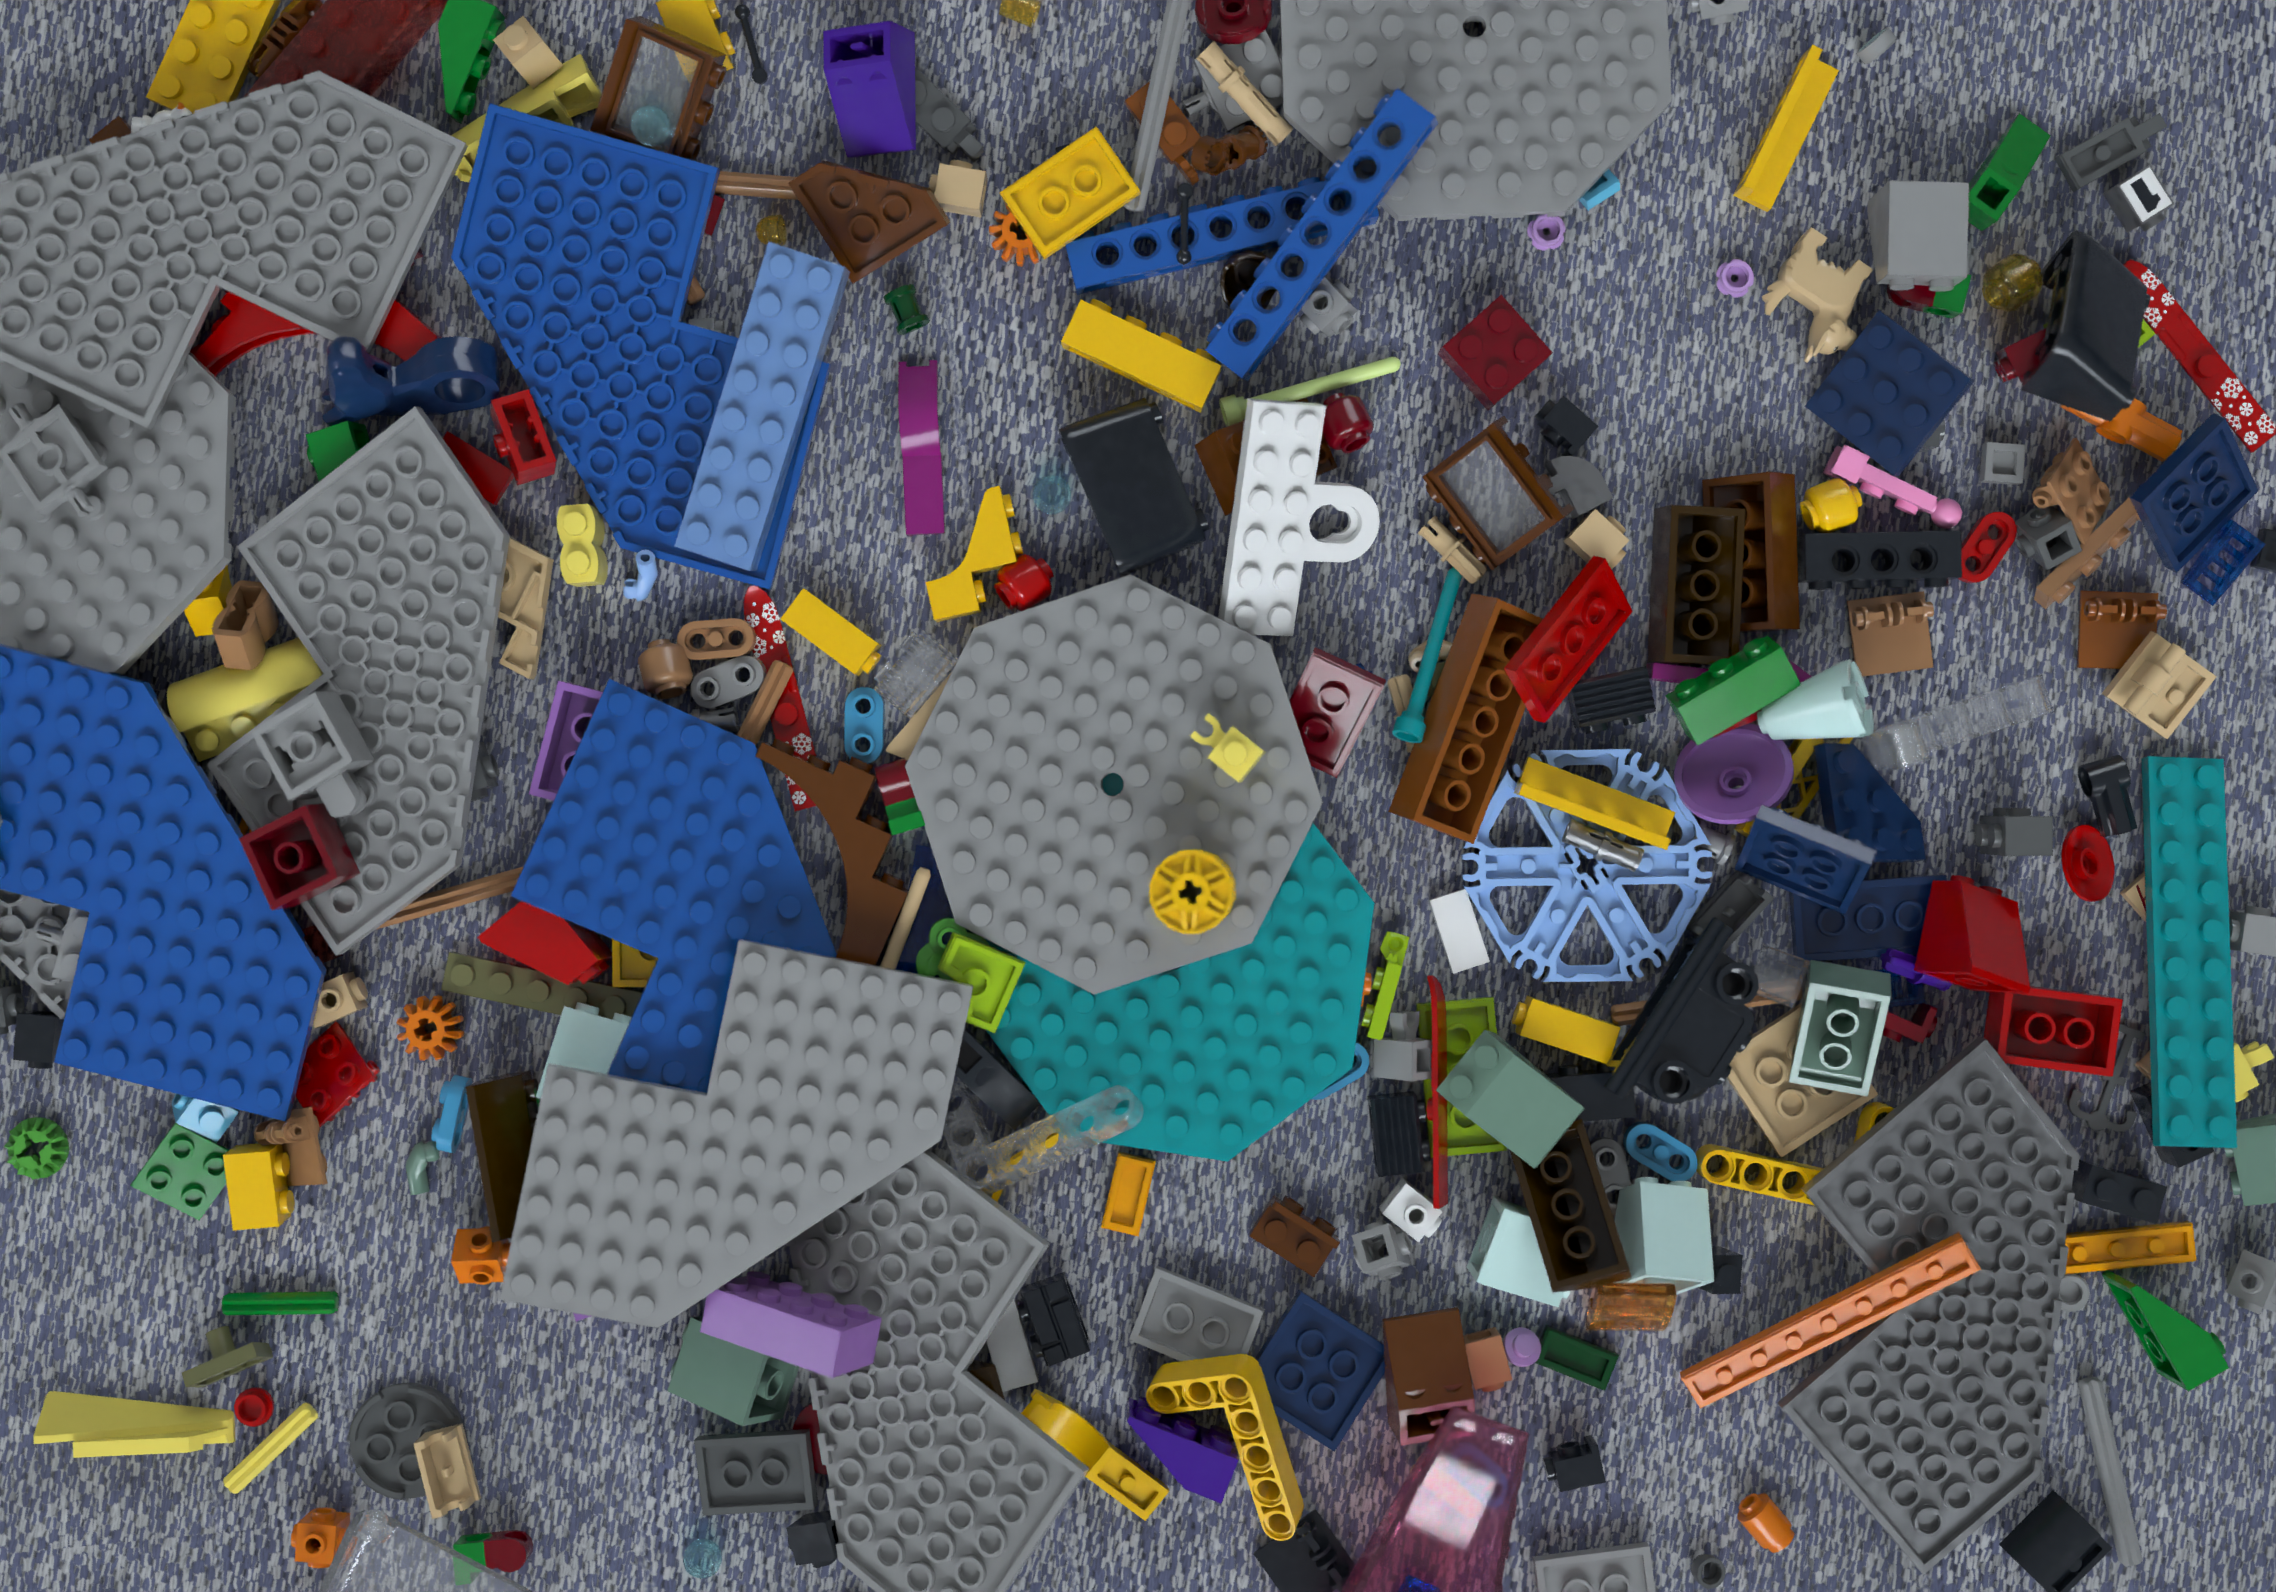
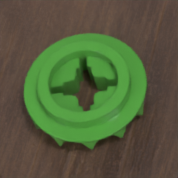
M33 1117L21 1121V1123L9 1131L10 1137L4 1146L9 1156L7 1163L12 1164L16 1168L18 1175L31 1177L32 1180L45 1178L58 1172L65 1164L69 1153V1142L64 1130L56 1122L43 1117ZM30 1139L34 1143L48 1141L49 1144L39 1151L40 1159L37 1154H24L32 1146Z

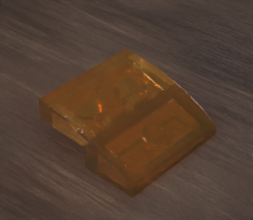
M1611 1283L1595 1288L1594 1298L1589 1299L1586 1330L1664 1331L1671 1320L1676 1303L1677 1293L1675 1284Z

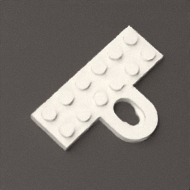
M1249 398L1247 400L1218 618L1251 635L1293 636L1304 561L1338 563L1352 561L1363 555L1371 547L1378 533L1379 511L1375 501L1367 492L1346 483L1315 482L1326 406L1319 403ZM1324 505H1332L1336 510L1347 513L1348 525L1343 531L1332 533L1323 539H1315L1312 536L1309 522L1316 509Z

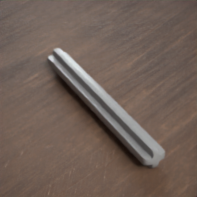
M2097 1377L2083 1378L2079 1380L2078 1386L2118 1561L2124 1566L2138 1565L2142 1562V1555L2102 1381Z

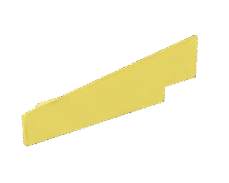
M578 54L563 63L562 67L536 88L532 89L529 85L498 106L575 127L570 117L597 108L602 93L582 55ZM487 113L451 135L468 145L455 173L460 181L470 183Z
M49 1391L45 1397L33 1439L34 1444L74 1441L72 1442L73 1458L188 1453L202 1450L203 1444L235 1442L234 1412L230 1410Z

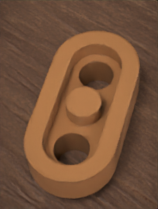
M738 618L693 621L685 624L680 629L677 635V644L684 648L687 658L692 660L736 658L746 656L753 650L756 644V633L750 623ZM740 631L743 634V642L735 646L731 641V636L734 632ZM698 634H702L705 638V644L702 648L697 649L693 645V638Z

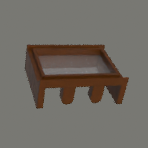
M642 16L627 18L590 131L695 161L701 148V141L698 140L702 125L706 126L713 113L714 105L710 101L714 89H719L725 78L726 67L723 66L726 54Z
M1505 416L1494 421L1422 477L1427 483L1426 490L1434 501L1443 504L1450 514L1449 521L1457 532L1467 536L1473 545L1472 551L1475 557L1484 565H1488L1491 570L1495 569L1574 510L1570 503L1561 508L1549 492V489L1553 486L1551 479L1546 474H1542L1540 477L1537 476L1525 460L1530 455L1527 447L1521 442L1514 445L1502 429V426L1509 422Z

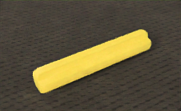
M309 1403L300 1405L223 1479L224 1486L233 1494L243 1490L318 1418V1412Z

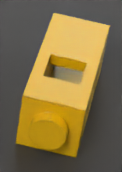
M804 588L780 619L854 675L860 676L863 671L869 674L882 657L878 653L882 646Z
M1527 995L1524 1003L1518 1002L1512 1018V1024L1517 1025L1515 1032L1520 1036L1607 1064L1612 1056L1621 1029L1615 1024Z

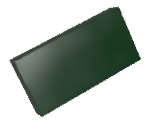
M1546 1324L1539 1340L1541 1354L1535 1363L1605 1391L1618 1360V1353Z

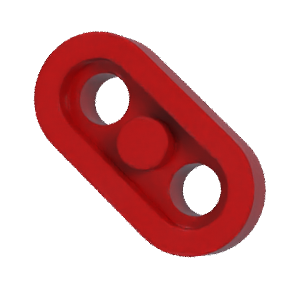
M1992 512L1978 519L1961 544L1962 577L1958 578L1965 583H1977L1986 580L1993 573L2017 536V526L2011 516L2004 512ZM1991 525L1995 526L1998 530L1996 539H1991L1988 536L1987 531ZM1968 557L1976 561L1974 571H1970L1966 567L1965 563Z

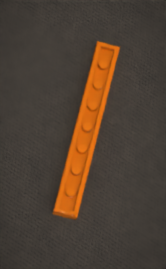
M1958 1232L1681 1371V1379L1701 1409L1981 1270L1963 1237Z

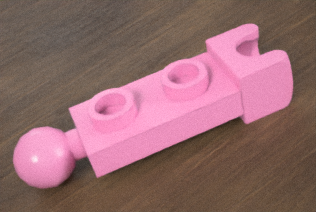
M1836 446L1823 473L1832 478H1841L1848 485L1856 484L1857 482L1861 483L1859 490L1878 499H1881L1882 495H1886L1896 500L1894 507L1907 514L1915 516L1917 511L1930 514L1933 523L1939 528H1952L1961 520L1962 509L1954 499L1944 498L1938 501V497L1868 464L1867 462L1870 457L1850 446Z

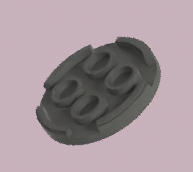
M398 1383L376 1392L362 1404L350 1425L348 1440L350 1441L351 1455L358 1476L372 1490L388 1498L404 1500L426 1496L413 1443L425 1432L462 1424L463 1419L456 1406L440 1391L420 1383Z

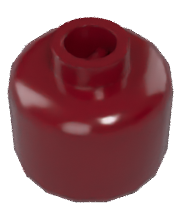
M1336 393L1323 402L1326 410L1322 433L1332 449L1342 450L1343 453H1351L1362 448L1370 441L1369 435L1373 431L1374 423L1359 396H1345L1344 393Z

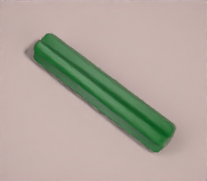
M337 1292L228 1293L222 1298V1312L225 1315L333 1314L339 1308V1295Z

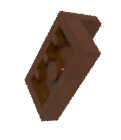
M1273 1195L1251 1229L1249 1236L1312 1277H1315L1332 1249H1337L1341 1243L1338 1236L1334 1234L1337 1228L1317 1216L1315 1221L1302 1214L1304 1207L1292 1198L1285 1195L1283 1200H1280Z

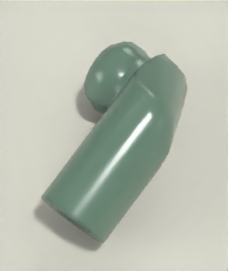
M421 1141L415 1144L406 1161L410 1195L430 1191L426 1171L427 1162H435L440 1158L435 1141H429L424 1144Z

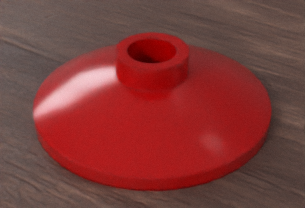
M2090 825L2073 827L2067 833L2062 845L2061 858L2065 878L2072 891L2082 900L2088 902L2100 901L2109 894L2114 881L2115 868L2110 846L2105 837H2101L2100 831Z

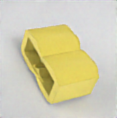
M590 504L560 506L557 514V531L564 544L560 554V569L567 584L576 587L604 585L608 574V562L601 548L605 535L602 515L596 507Z

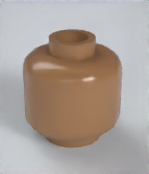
M658 639L650 642L648 649L642 652L638 658L645 690L651 694H656L659 699H670L684 694L687 691L686 687L693 680L691 665L684 648L680 644L671 643L669 639Z

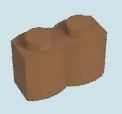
M240 580L230 589L226 598L227 607L216 617L212 630L225 668L253 670L262 661L266 652L265 642L275 634L279 619L273 599L263 584L256 581Z

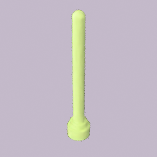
M1389 357L1249 399L1293 402L1399 370L1401 362L1397 357ZM1235 394L1219 398L1220 409L1226 427L1245 420L1248 398L1244 399L1243 396L1236 398Z

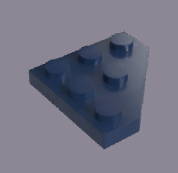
M1823 743L1814 746L1824 827L1833 834L1846 839L1859 840L1868 848L1876 850L1873 862L1915 863L1926 860L1920 820L1854 744Z

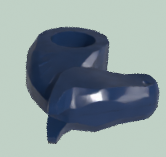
M453 336L438 338L424 345L407 361L397 366H391L387 361L367 353L364 345L357 338L337 337L332 340L327 348L329 388L322 395L323 399L332 401L335 406L322 417L326 424L333 426L345 421L354 422L373 415L404 416L414 407L422 408L427 416L444 415L485 407L491 403V400L496 399L500 392L499 357L493 346L480 339Z

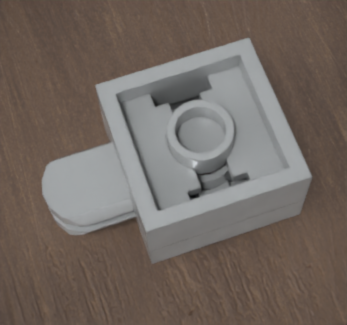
M313 692L251 731L288 801L312 799L319 795L328 813L332 817L340 818L357 815L364 809L367 798L353 773L375 759L337 692Z

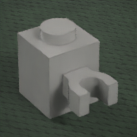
M1419 1011L1390 1012V1027L1393 1036L1383 1037L1380 1040L1374 1039V1049L1372 1052L1374 1077L1404 1081L1431 1079L1432 1039L1416 1038V1031L1419 1025Z

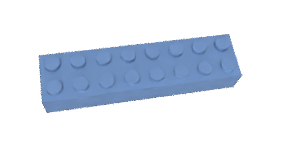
M768 242L675 547L748 571L757 570L850 274L846 267Z

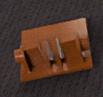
M2081 590L2077 668L2121 669L2149 632L2157 633V622L2159 619L2166 618L2167 606L2166 604H2160L2158 600L2159 593Z

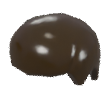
M1245 250L1232 255L1226 261L1221 270L1219 282L1223 301L1229 307L1243 289L1247 292L1257 280L1253 275L1261 262L1268 257L1267 255L1253 250ZM1271 289L1263 294L1261 298L1263 309L1268 308L1269 302L1277 290Z

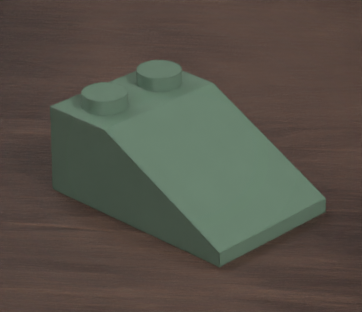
M1815 960L1810 961L1789 1075L1790 1083L1868 1097L1891 999V977L1889 973Z
M1488 1030L1482 1032L1436 1089L1439 1094L1466 1117L1535 1169L1585 1109V1107L1499 1035Z

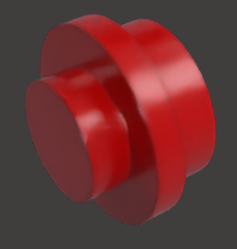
M259 1387L244 1390L235 1400L234 1411L236 1418L242 1424L250 1427H257L266 1423L274 1412L272 1396L269 1392Z

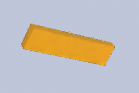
M2189 1221L2066 1233L2065 1245L2069 1248L2065 1274L2196 1261L2193 1223Z

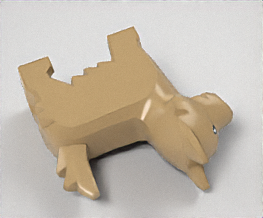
M1812 227L1799 238L1792 248L1791 256L1781 265L1778 280L1767 287L1768 293L1762 296V300L1765 302V314L1769 316L1787 295L1812 311L1814 318L1809 329L1808 348L1804 358L1806 363L1813 356L1816 357L1818 353L1829 355L1837 350L1847 352L1857 339L1856 332L1850 329L1847 322L1861 284L1873 270L1859 259L1845 271H1843L1841 266L1835 267L1832 261L1828 264L1824 259L1818 261L1816 249L1825 243L1827 237Z

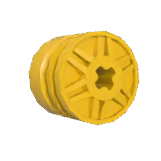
M1204 849L1182 850L1166 857L1155 869L1149 884V901L1155 915L1168 928L1182 934H1200L1216 927L1230 914L1236 900V880L1230 866L1220 856ZM1188 880H1192L1194 886H1201L1202 893L1196 896V903H1192L1190 897H1183L1182 890L1188 887Z

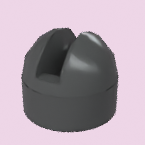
M1698 1555L1691 1565V1573L1694 1579L1705 1588H1716L1725 1578L1726 1570L1724 1564L1713 1555ZM1703 1567H1704V1578H1702Z

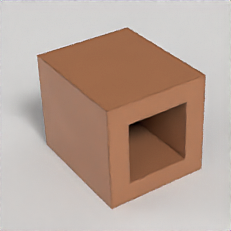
M1496 1327L1463 1335L1471 1382L1475 1390L1482 1389L1483 1392L1495 1391L1504 1387V1382L1513 1380L1502 1338Z

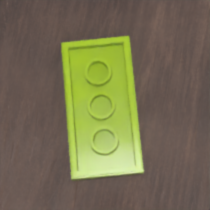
M1494 997L1445 1001L1447 1076L1484 1030L1497 1034ZM1431 1002L1416 1003V1011H1419V1038L1432 1039ZM1424 1079L1423 1091L1430 1156L1432 1158L1433 1121H1429L1427 1118V1101L1429 1097H1432L1431 1079ZM1447 1100L1448 1156L1507 1151L1506 1146L1466 1117Z

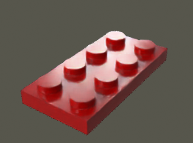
M1593 555L1504 667L1505 672L1533 720L1546 723L1633 612L1606 558Z

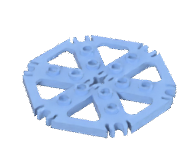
M1631 749L1539 750L1544 755L1546 764L1560 769L1567 765H1604L1609 768L1612 775L1607 787L1645 801L1651 795H1658L1663 798L1669 810L1675 812L1674 818L1682 832L1680 840L1675 844L1669 845L1667 850L1653 845H1633L1644 849L1642 860L1635 872L1602 859V861L1596 860V863L1592 866L1593 875L1597 883L1586 872L1578 873L1576 868L1580 865V860L1575 850L1576 847L1563 843L1562 837L1571 819L1585 825L1584 821L1576 816L1515 794L1514 790L1517 783L1510 777L1507 769L1493 792L1474 844L1465 842L1462 847L1479 849L1477 854L1473 852L1461 854V859L1474 860L1477 864L1476 871L1472 874H1462V879L1468 882L1479 881L1478 885L1470 887L1463 885L1464 889L1467 891L1507 961L1510 963L1512 956L1518 950L1521 953L1514 960L1515 968L1520 970L1524 961L1528 959L1535 961L1536 967L1531 975L1535 979L1542 976L1545 966H1548L1546 976L1541 980L1542 982L1633 981L1626 969L1628 965H1630L1634 975L1639 978L1643 977L1644 975L1639 968L1640 961L1644 958H1649L1652 964L1659 968L1661 961L1653 953L1657 948L1661 952L1664 961L1667 962L1711 885L1710 882L1703 884L1695 883L1696 877L1700 879L1712 877L1711 871H1700L1697 868L1698 859L1701 857H1712V852L1705 849L1695 850L1694 848L1702 844L1711 845L1692 812L1687 809L1679 798L1676 786L1666 768L1662 767L1660 775L1655 780L1652 777L1659 770V763L1653 761L1645 772L1638 769L1637 762L1642 755L1639 752L1635 751L1628 759V765H1625L1626 756ZM1535 753L1529 755L1530 758L1541 761L1540 757ZM1517 763L1512 765L1514 775L1519 778L1522 772L1520 766ZM1512 797H1520L1527 804L1551 846L1497 847L1491 843L1489 832L1505 803ZM1589 821L1585 825L1602 833L1604 830L1613 833V837L1620 841H1624L1626 838L1624 834ZM1578 848L1581 855H1584L1587 859L1593 858V854ZM1565 853L1568 854L1572 862L1569 863L1564 855ZM1602 868L1607 874V877H1605L1603 872L1601 871ZM1581 880L1584 881V883L1587 886V889H1584V887L1581 884ZM1676 884L1680 887L1682 898L1663 931L1659 933L1648 931L1622 885ZM1551 886L1526 931L1519 935L1511 934L1506 929L1490 901V893L1495 887ZM1587 906L1611 945L1613 957L1608 963L1603 965H1567L1560 959V952Z

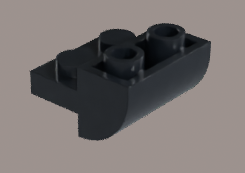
M2054 1490L1999 1544L2047 1592H2069L2112 1549L2101 1535Z

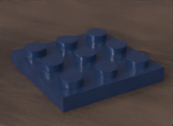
M1879 310L1805 407L1892 475L1899 476L1975 380Z
M2213 413L2201 426L2194 430L2192 435L2173 454L2166 458L2164 463L2129 498L2164 566L2177 573L2259 490L2226 418Z
M1761 805L1734 869L1846 914L1877 851L1868 848L1859 840L1846 839L1833 834L1822 825L1806 823L1791 817L1782 809Z
M1300 1289L1255 1357L1261 1366L1276 1415L1334 1452L1385 1373L1384 1343Z

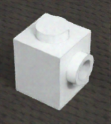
M1403 1177L1379 1206L1384 1216L1418 1242L1424 1235L1427 1238L1432 1236L1442 1222V1219L1439 1218L1442 1210L1433 1209V1201Z

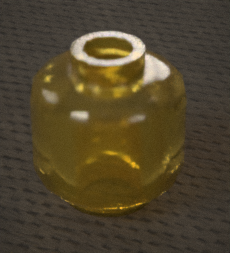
M2015 253L2006 256L1990 267L1984 274L1982 282L1983 297L1995 309L2007 312L2020 309L2034 299L2042 290L2043 279L2040 266L2036 261L2022 254Z

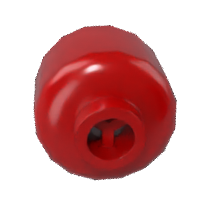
M1028 554L1018 556L1016 558L1017 562L1003 566L997 573V583L994 584L995 590L1001 601L1010 610L1016 608L1019 611L1033 608L1051 595L1052 585L1050 579L1054 575L1050 566L1044 559L1036 560Z

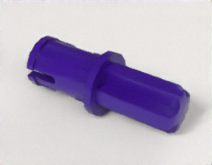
M1888 948L1880 956L1882 961L1881 967L1884 970L1906 977V980L1911 984L1923 983L1936 987L1941 991L1948 990L1952 985L1951 983L1914 971L1917 954L1911 955L1894 948Z

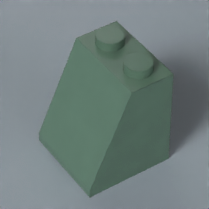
M2276 1113L2236 1121L2237 1148H2224L2226 1157H2234L2237 1171L2230 1172L2234 1195H2242L2244 1206L2276 1203Z
M703 1316L691 1317L682 1334L683 1343L678 1359L671 1368V1381L667 1391L740 1426L782 1419L799 1366L702 1333L700 1329Z

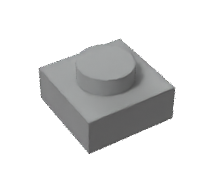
M1996 442L1983 443L1979 482L2011 485L2022 484L2026 445Z

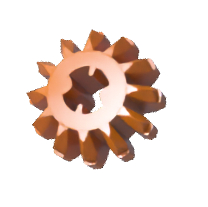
M1005 203L1008 215L996 211L994 219L1001 225L989 227L990 235L998 237L991 243L993 249H1004L1001 257L1005 262H1008L1016 254V263L1019 267L1024 265V255H1029L1033 264L1038 263L1037 249L1027 234H1025V240H1018L1016 233L1013 232L1014 229L1019 231L1018 226L1020 224Z
M436 995L433 996L431 1001L426 996H421L417 998L416 1005L411 1003L405 1005L403 1009L408 1017L398 1018L396 1022L399 1026L406 1028L405 1032L397 1035V1039L399 1041L406 1039L410 1041L406 1046L405 1052L410 1054L418 1049L419 1060L424 1061L431 1054L435 1060H440L444 1058L445 1050L448 1052L455 1051L458 1047L453 1039H459L464 1036V1031L455 1028V1024L464 1021V1017L462 1015L451 1016L456 1004L450 1002L443 1006L442 996ZM434 1022L437 1030L426 1033L424 1026Z

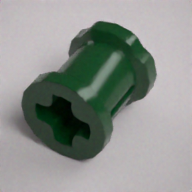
M914 284L894 289L883 297L886 305H890L898 323L896 331L899 335L911 333L930 322L928 315L922 313L915 297L916 288Z

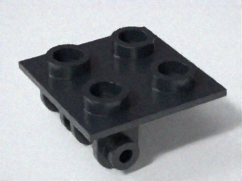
M1316 1509L1299 1520L1295 1533L1290 1539L1284 1541L1272 1539L1253 1553L1280 1592H1333L1336 1589L1339 1592H1345L1352 1586L1350 1579L1360 1573L1356 1564Z

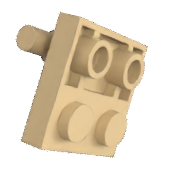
M2150 631L2102 694L2161 737L2168 739L2217 676L2186 655L2184 649L2174 643H2169L2157 633Z

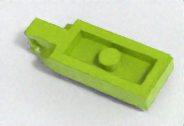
M1386 931L1379 947L1386 962L1384 968L1378 966L1376 968L1371 989L1378 990L1374 1005H1366L1361 1026L1367 1027L1366 1036L1380 1040L1384 1036L1410 938L1403 934Z

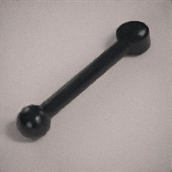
M740 4L735 8V16L741 20L754 67L752 79L756 84L761 85L766 83L768 74L761 67L748 20L750 10L746 5Z
M1188 183L1180 184L1177 189V195L1181 199L1180 251H1178L1176 259L1183 265L1188 264L1192 258L1190 251H1188L1189 199L1192 197L1193 189Z

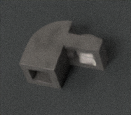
M1562 456L1552 459L1545 464L1553 483L1549 492L1552 495L1559 492L1565 505L1571 504L1574 508L1570 512L1572 519L1613 499L1603 476L1587 460L1575 456ZM1525 491L1518 495L1524 510L1535 505Z

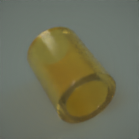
M1002 0L999 15L1032 28L1038 17L1041 1Z

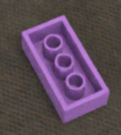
M750 1271L747 1272V1276L733 1278L706 1297L700 1332L834 1378L873 1364L882 1318L869 1314L868 1308L856 1304L842 1305L836 1303L835 1297L824 1293L809 1294L803 1292L802 1286L790 1282L777 1283L771 1281L770 1276L766 1273Z

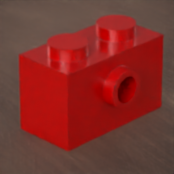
M529 389L491 400L490 416L497 431V434L493 435L494 445L500 458L507 457L517 486L554 475L556 458Z

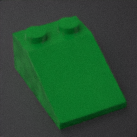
M2109 1270L2101 1273L2158 1374L2183 1389L2190 1391L2229 1369L2222 1356L2226 1353L2225 1347L2213 1332L2208 1333L2199 1325L2193 1323L2138 1285Z

